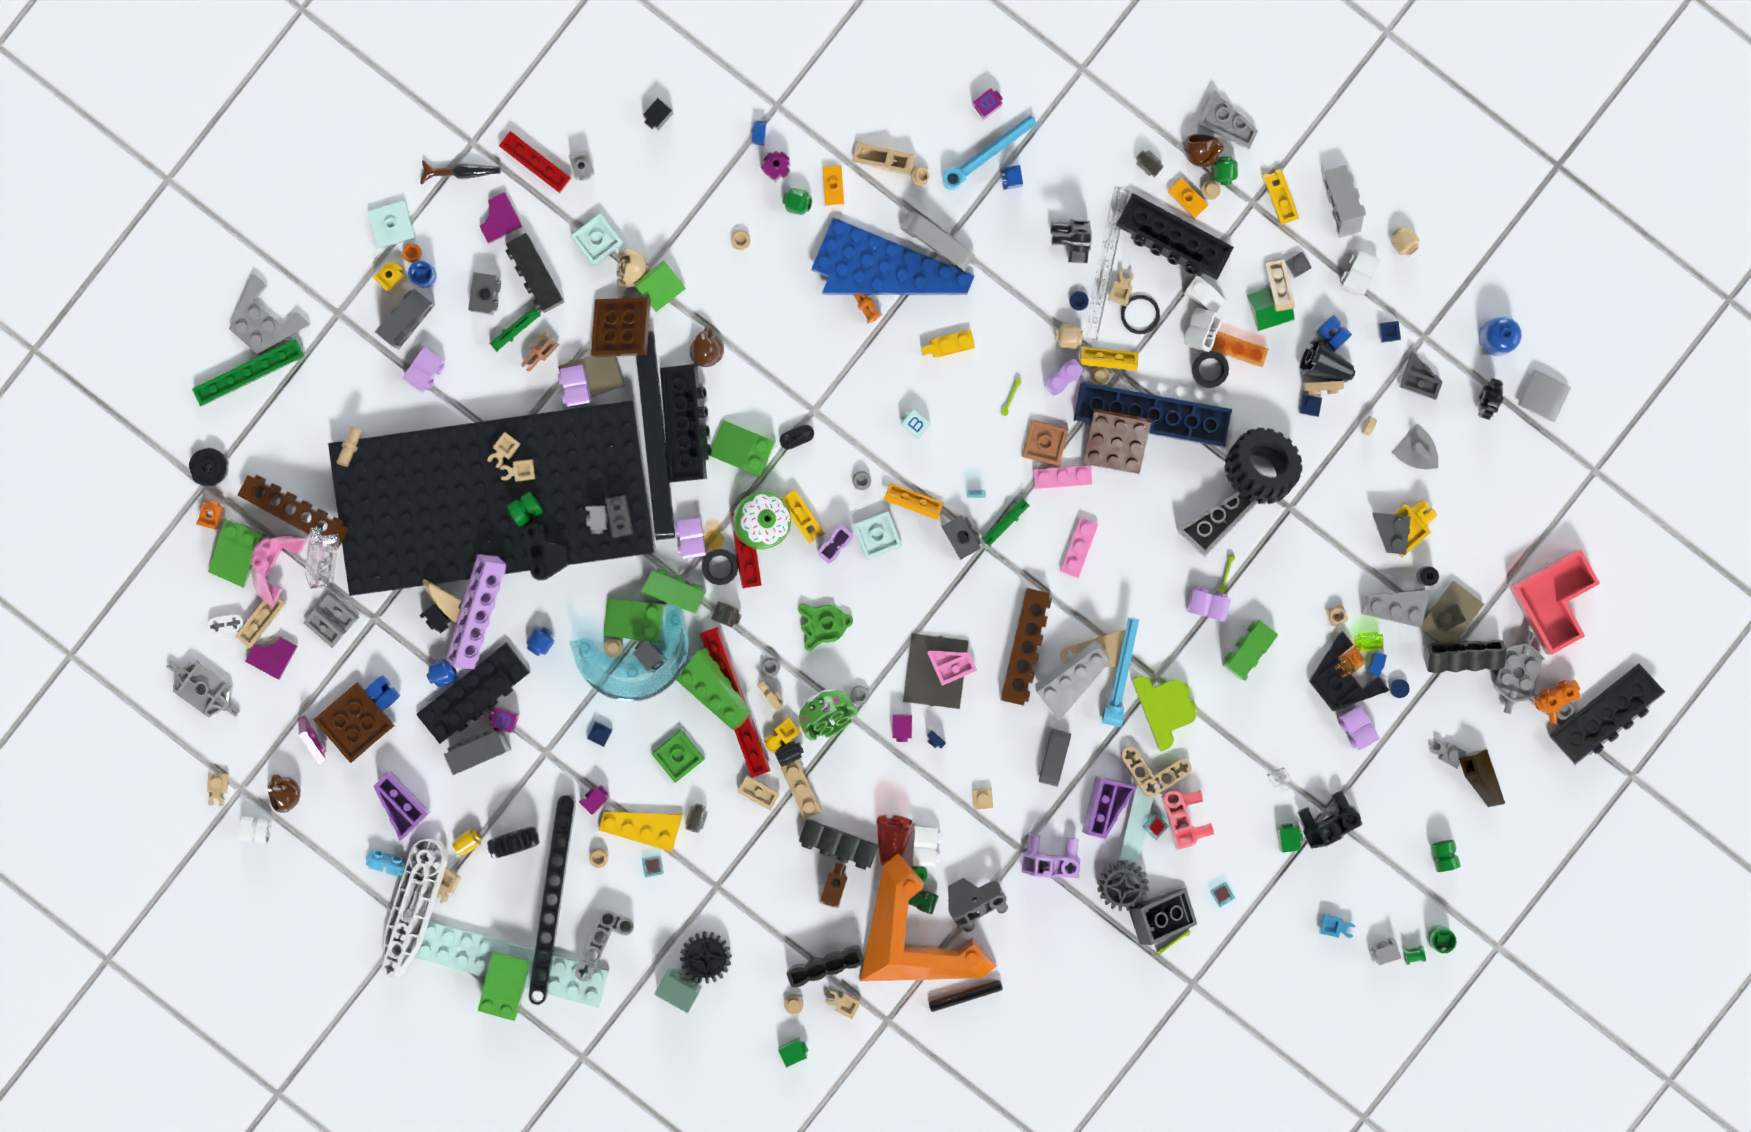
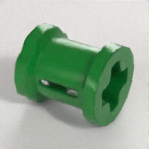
M1423 945L1412 949L1403 948L1406 965L1417 961L1426 962Z

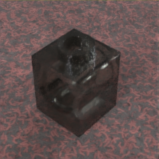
M718 601L711 619L733 628L734 624H739L742 615L739 614L740 609Z
M1456 603L1433 614L1435 626L1438 630L1441 629L1445 632L1466 621ZM1447 613H1450L1452 616V621L1449 624L1444 621V616Z

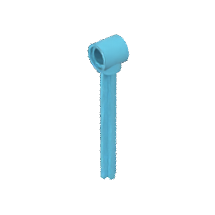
M1029 115L962 166H956L947 170L942 179L944 187L950 191L958 189L967 180L966 176L1037 125L1035 119ZM954 175L957 177L958 182L951 184L948 182L947 177Z
M1128 617L1111 700L1105 705L1103 711V724L1122 726L1124 706L1121 704L1139 619L1135 617Z

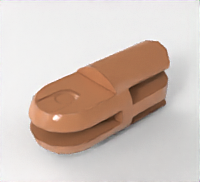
M546 332L530 348L532 350L531 354L522 362L521 365L524 367L535 354L538 356L526 371L530 372L541 359L545 361L560 345L556 342L545 356L541 353L554 340L550 337L538 351L536 347L548 335Z

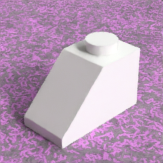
M1199 276L1192 280L1183 293L1205 310L1216 313L1225 302V299Z

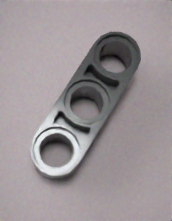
M1052 729L1039 776L1040 783L1058 787L1071 733Z

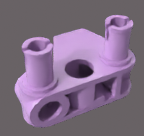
M1028 834V848L1023 853L1022 873L1046 878H1079L1080 858L1077 856L1079 839L1067 838L1066 854L1059 856L1040 854L1039 842L1041 835ZM1039 860L1048 861L1047 867H1041V870H1038ZM1069 863H1072V865L1075 866V868L1072 869L1071 872H1068V870L1065 868V866Z

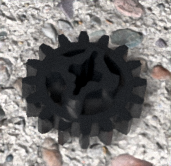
M1493 378L1488 382L1487 386L1483 387L1477 400L1479 418L1490 420L1493 417V413L1498 412L1504 398L1501 380Z

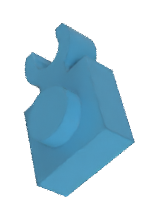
M1323 914L1319 933L1339 938L1341 932L1346 937L1352 938L1353 934L1347 933V928H1355V925L1351 922L1342 924V918Z

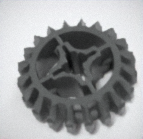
M1117 860L1116 866L1112 862L1109 863L1111 869L1108 867L1103 868L1105 873L1099 874L1101 879L1097 880V884L1100 886L1097 890L1101 893L1100 898L1106 899L1105 905L1111 903V909H1114L1117 905L1119 911H1122V907H1126V911H1129L1130 905L1135 908L1137 906L1136 902L1142 904V898H1147L1145 892L1149 891V886H1147L1149 879L1145 878L1146 872H1141V866L1135 868V862L1128 865V860H1125L1124 864ZM1121 873L1119 878L1109 880L1113 875ZM1128 873L1133 875L1139 884L1129 880L1127 877ZM1125 878L1126 886L1125 888H1123L1122 893L1121 883H1123V879ZM1108 887L1116 890L1119 893V898L1112 895ZM1137 891L1133 896L1125 898L1127 893Z

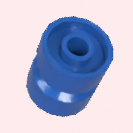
M416 261L409 267L408 277L418 287L429 288L436 282L437 272L427 262Z
M1335 315L1330 317L1316 331L1322 340H1327V345L1334 351L1352 336V333L1346 327H1341V322ZM1335 328L1337 331L1330 336L1328 332Z
M384 675L365 689V693L371 699L376 700L375 704L381 711L387 709L401 696L394 687L390 688V682Z

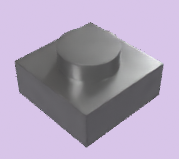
M1303 252L1285 261L1294 278L1312 268Z

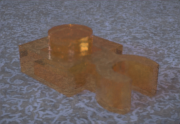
M1353 647L1340 658L1342 662L1337 664L1335 669L1342 668L1343 674L1341 677L1344 678L1350 673L1356 672L1367 661L1358 649Z

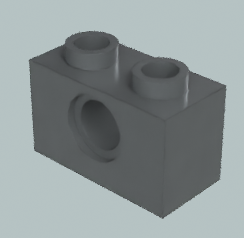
M473 273L468 306L470 312L494 315V311H497L499 303L496 300V295L501 290V281H499L498 276ZM489 289L490 296L487 299H482L481 292Z
M627 496L606 499L612 536L616 538L634 534Z
M962 515L942 526L960 560L981 549L979 545L982 544L977 533L972 534L970 530L972 525L967 517L963 518ZM960 531H965L968 534L966 542L958 540L957 535Z
M648 640L645 642L641 641L634 647V656L650 672L655 673L668 661L657 646Z

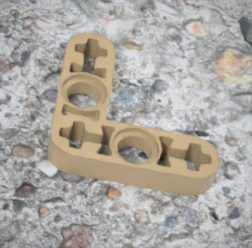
M1127 747L1121 753L1123 764L1141 792L1149 798L1158 795L1185 778L1192 770L1191 763L1181 759L1154 776L1135 748ZM1127 751L1129 753H1134V756L1132 757L1134 762H1136L1137 760H1139L1140 762L1136 764L1133 768L1130 767V765L1133 764L1131 759L1125 758V756L1127 755ZM1179 764L1187 766L1185 769L1186 773L1181 771L1175 776L1173 771L1180 768ZM1137 767H1142L1145 770L1144 777L1136 776L1135 769ZM1164 773L1171 775V783L1166 784L1162 781L1161 777ZM1158 781L1160 785L1154 788V793L1151 791L1147 792V784L1152 786Z

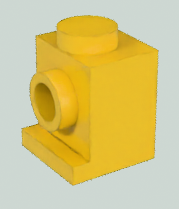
M389 261L373 278L390 293L405 277L402 273L404 269L397 262L393 264ZM389 271L392 272L391 278L386 277V274Z

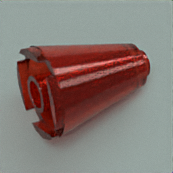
M887 815L878 816L876 826L880 864L883 866L897 853L903 857L915 823H912V820L898 815H893V818H887Z

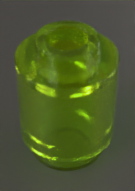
M1358 632L1357 636L1354 637V646L1358 648V651H1378V649H1383V635L1378 634V632Z

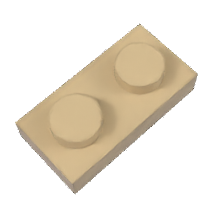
M1344 381L1304 383L1302 388L1303 392H1308V395H1319L1320 391H1327V394H1338L1339 390L1344 389Z
M748 775L738 790V793L770 811L780 795L779 792Z

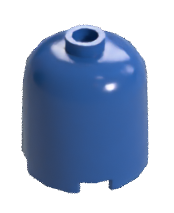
M1508 317L1491 319L1480 328L1478 335L1479 344L1489 355H1506L1515 350L1520 344L1522 338L1521 328L1516 321Z

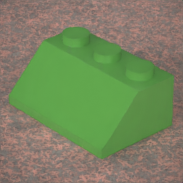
M659 568L657 571H651L641 592L694 614L698 613L706 594L703 591V586L695 583L692 586L685 583L686 579L676 575L675 578L667 576L668 572Z

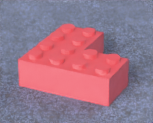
M1575 550L1510 586L1509 589L1533 632L1536 633L1535 635L1544 652L1552 655L1585 637L1567 602L1599 585L1600 582L1582 550Z

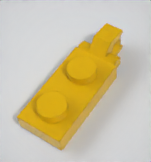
M970 329L934 338V340L929 341L930 345L921 347L922 355L933 354V358H939L975 349V344Z

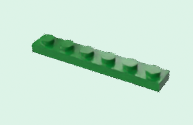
M294 339L193 388L192 391L202 407L304 358L305 355L297 339Z

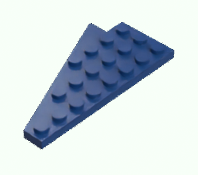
M834 217L811 268V271L828 277L822 291L824 295H967L975 277L972 274Z

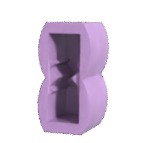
M424 347L402 379L421 392L429 391L434 384L432 380L435 375H440L444 370L445 366L443 364L445 360Z
M1075 359L1070 360L1062 366L1059 372L1049 377L1044 387L1052 396H1056L1067 387L1068 383L1075 381L1082 374L1083 368Z
M582 364L560 369L561 374H558V381L564 387V393H561L563 404H567L569 408L591 404L585 366Z
M701 518L677 521L674 529L676 537H680V544L677 545L679 556H683V559L706 556Z
M843 525L838 527L832 533L830 540L820 547L818 555L828 564L833 562L839 556L841 549L851 542L853 534Z
M1198 587L1197 590L1192 589L1186 612L1226 621L1231 599L1227 598V594L1216 592L1215 595L1209 594V589Z
M1360 705L1339 716L1340 721L1338 724L1343 732H1348L1350 736L1348 741L1353 749L1362 750L1380 739Z

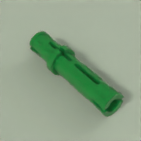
M533 306L506 330L504 328L502 333L489 342V344L498 352L509 341L512 342L515 336L541 315Z
M1021 498L1010 510L1006 511L1007 513L981 539L990 547L1014 521L1017 522L1019 520L1018 517L1030 505Z

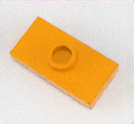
M842 165L822 167L825 206L844 205Z
M1183 178L1168 191L1194 219L1208 206Z

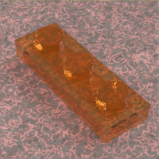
M1217 332L1211 350L1262 368L1269 349Z

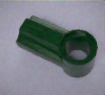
M925 890L919 891L909 899L908 905L917 907L916 909L925 913L933 914L939 896Z

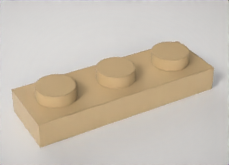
M1285 260L1265 263L1275 310L1282 311L1295 308Z
M278 597L273 607L263 600L235 637L247 647L252 648L287 603Z
M799 760L780 767L804 820L821 813L822 810Z

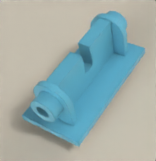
M371 849L366 857V866H369V869L382 872L385 866L387 867L386 873L396 877L403 875L407 859H403L400 856H393Z

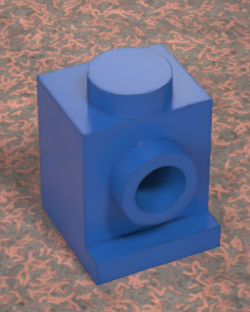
M1020 165L1005 167L1004 170L1000 171L1003 190L1023 186Z

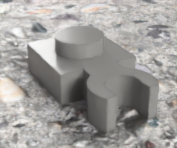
M1435 739L1434 741L1439 744V748L1437 750L1430 748L1429 750L1434 754H1442L1439 758L1440 760L1458 769L1460 765L1459 758L1465 756L1467 752L1449 742L1445 747L1441 740Z

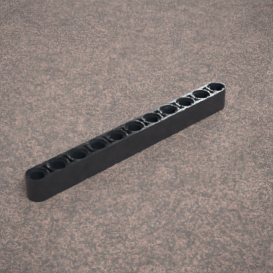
M648 331L647 355L636 356L654 532L656 540L675 538L674 516L669 483L654 331Z
M570 795L560 797L556 806L528 995L530 1002L534 1005L542 1004L548 996L576 801ZM565 798L571 801L572 805L569 809L562 807V801ZM562 817L569 821L567 828L559 826V820ZM560 836L566 840L564 847H558L556 844V839ZM555 856L562 857L563 864L561 866L554 865L553 859ZM552 875H557L560 878L559 885L551 884L550 878ZM550 894H554L557 897L555 905L550 904L547 900ZM547 913H550L554 916V922L552 924H548L545 921V915ZM543 933L551 935L550 943H545L542 940ZM541 952L548 954L549 959L547 962H542L539 959ZM538 971L545 973V981H539L536 978ZM539 990L542 992V1000L534 999V991Z

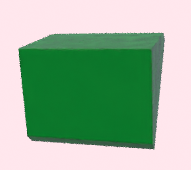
M1271 288L1247 294L1257 331L1295 320L1293 308L1282 311L1275 310Z

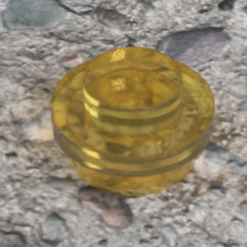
M711 530L705 536V543L709 548L717 549L723 545L724 536L718 530Z

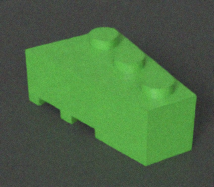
M1257 620V622L1253 621L1248 626L1246 636H1241L1235 643V650L1233 652L1229 651L1223 659V666L1244 681L1249 677L1247 674L1250 670L1257 666L1258 660L1267 652L1278 636L1276 632L1260 620Z

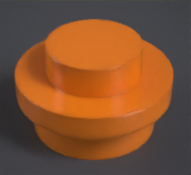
M411 243L404 247L402 254L406 261L414 263L420 260L422 250L418 245Z

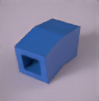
M755 120L752 144L764 146L767 122Z
M1373 652L1371 663L1366 671L1379 677L1385 667L1387 655Z

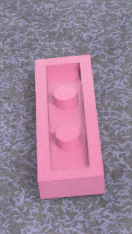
M1091 465L1033 470L1035 489L1092 485Z
M1080 517L1060 572L1079 578L1098 527L1097 523Z

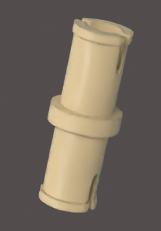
M350 427L347 439L342 443L343 448L337 460L338 464L345 467L349 466L353 453L357 451L356 445L362 430Z

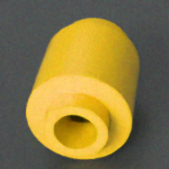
M469 829L455 839L452 847L459 856L466 855L481 845L480 840L482 838L478 831Z

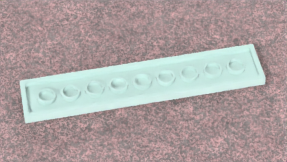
M429 921L422 945L414 958L486 977L492 954L495 951L531 961L525 988L529 989L535 949ZM541 952L539 959L542 962H547L549 956L546 952ZM554 955L548 994L599 1008L609 970L597 967L593 977L589 981L583 982L575 974L578 961ZM586 964L584 970L580 969L581 978L589 976L590 973L587 969L589 966L593 968V965ZM538 971L536 978L539 981H545L546 975L544 972Z

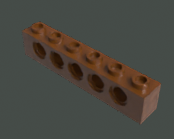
M257 474L255 477L247 475L237 496L330 547L339 549L349 529L343 525L344 521L333 517V519L327 517L329 513L319 508L316 511L312 508L313 504L302 500V502L296 500L298 496L288 491L286 494L283 493L280 486L271 483V485L265 483L267 479ZM265 490L264 496L261 497V492ZM278 498H280L279 505L276 504ZM295 506L296 511L294 514H292V509ZM311 514V521L308 522L307 518ZM327 523V528L323 531V526Z
M1026 588L1001 694V701L1024 706V702L1029 700L1030 691L1027 689L1029 683H1033L1035 672H1032L1033 664L1037 665L1039 658L1036 650L1037 646H1041L1043 635L1040 633L1042 627H1046L1048 616H1045L1046 608L1050 609L1052 598L1049 597L1050 593ZM1033 604H1038L1041 608L1038 615H1033L1030 612ZM1029 623L1036 625V631L1033 634H1029L1026 631V626ZM1026 641L1032 644L1030 652H1023L1021 648L1022 644ZM1021 660H1025L1028 663L1025 671H1020L1017 668V664ZM1016 679L1023 681V687L1019 690L1013 687V682Z

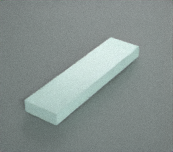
M1136 785L1137 789L1134 792L1119 860H1128L1129 863L1135 862V864H1138L1153 797H1146L1138 785ZM1147 788V789H1146L1147 792L1151 791L1152 793H1154V791H1153L1154 789H1151V788Z

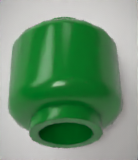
M1232 156L1218 157V160L1213 164V178L1216 181H1220V185H1230L1233 180L1238 178V162Z
M791 188L788 193L784 194L782 202L787 212L804 215L811 209L812 197H810L808 191Z

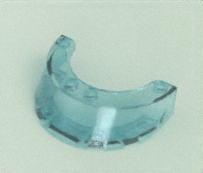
M683 609L673 610L666 616L665 634L658 647L666 657V660L655 673L648 671L640 661L624 663L610 659L589 638H581L569 642L576 665L583 678L599 693L621 701H641L662 693L678 678L687 659L689 639Z

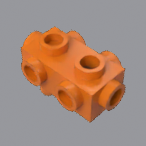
M1576 680L1560 681L1553 689L1541 691L1539 696L1535 697L1534 705L1538 711L1549 714V723H1557V712L1562 710V706L1581 697L1579 693L1580 686Z

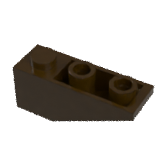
M1488 750L1474 751L1459 758L1465 778L1488 807L1505 804Z

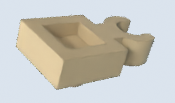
M1121 270L1118 274L1119 282L1114 281L1108 301L1127 306L1133 288L1128 284L1133 279V273L1129 275L1128 279H1125L1123 277L1124 270Z
M504 432L493 447L497 452L491 454L488 457V461L491 462L493 458H498L499 462L496 467L500 468L503 465V458L510 459L521 444Z
M533 460L513 462L514 468L506 465L500 467V470H508V475L501 477L502 480H509L512 476H515V481L535 479Z
M764 680L757 685L776 712L783 707L781 696L777 692L774 694Z
M208 773L207 792H212V796L208 800L209 806L214 804L215 798L219 800L220 807L224 805L225 800L222 793H228L229 774Z
M449 867L445 869L436 897L438 898L439 894H441L440 903L447 902L449 898L448 893H454L462 877Z
M830 989L829 993L833 994L835 998L834 1000L826 998L825 1002L828 1005H837L835 1011L853 1019L861 1001L846 993L840 997L837 991Z

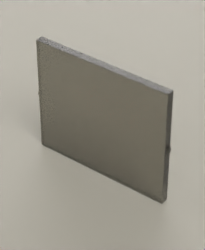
M912 633L903 702L924 704L930 707L940 706L960 709L964 676L942 686L927 652H967L969 641Z

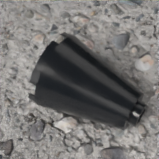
M1314 339L1310 342L1312 344L1310 350L1305 349L1299 368L1303 369L1300 371V374L1333 381H1344L1345 383L1354 378L1356 372L1354 365L1323 341Z

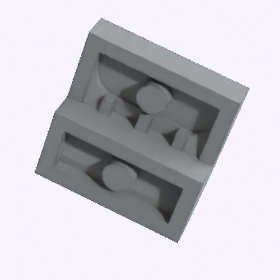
M1533 370L1518 405L1532 413H1537L1549 421L1555 422L1571 387L1544 373Z
M330 592L319 606L312 611L304 621V624L333 648L360 617Z

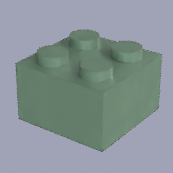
M674 968L672 970L668 969L654 995L688 1013L701 987L698 986V981L682 977L683 973Z

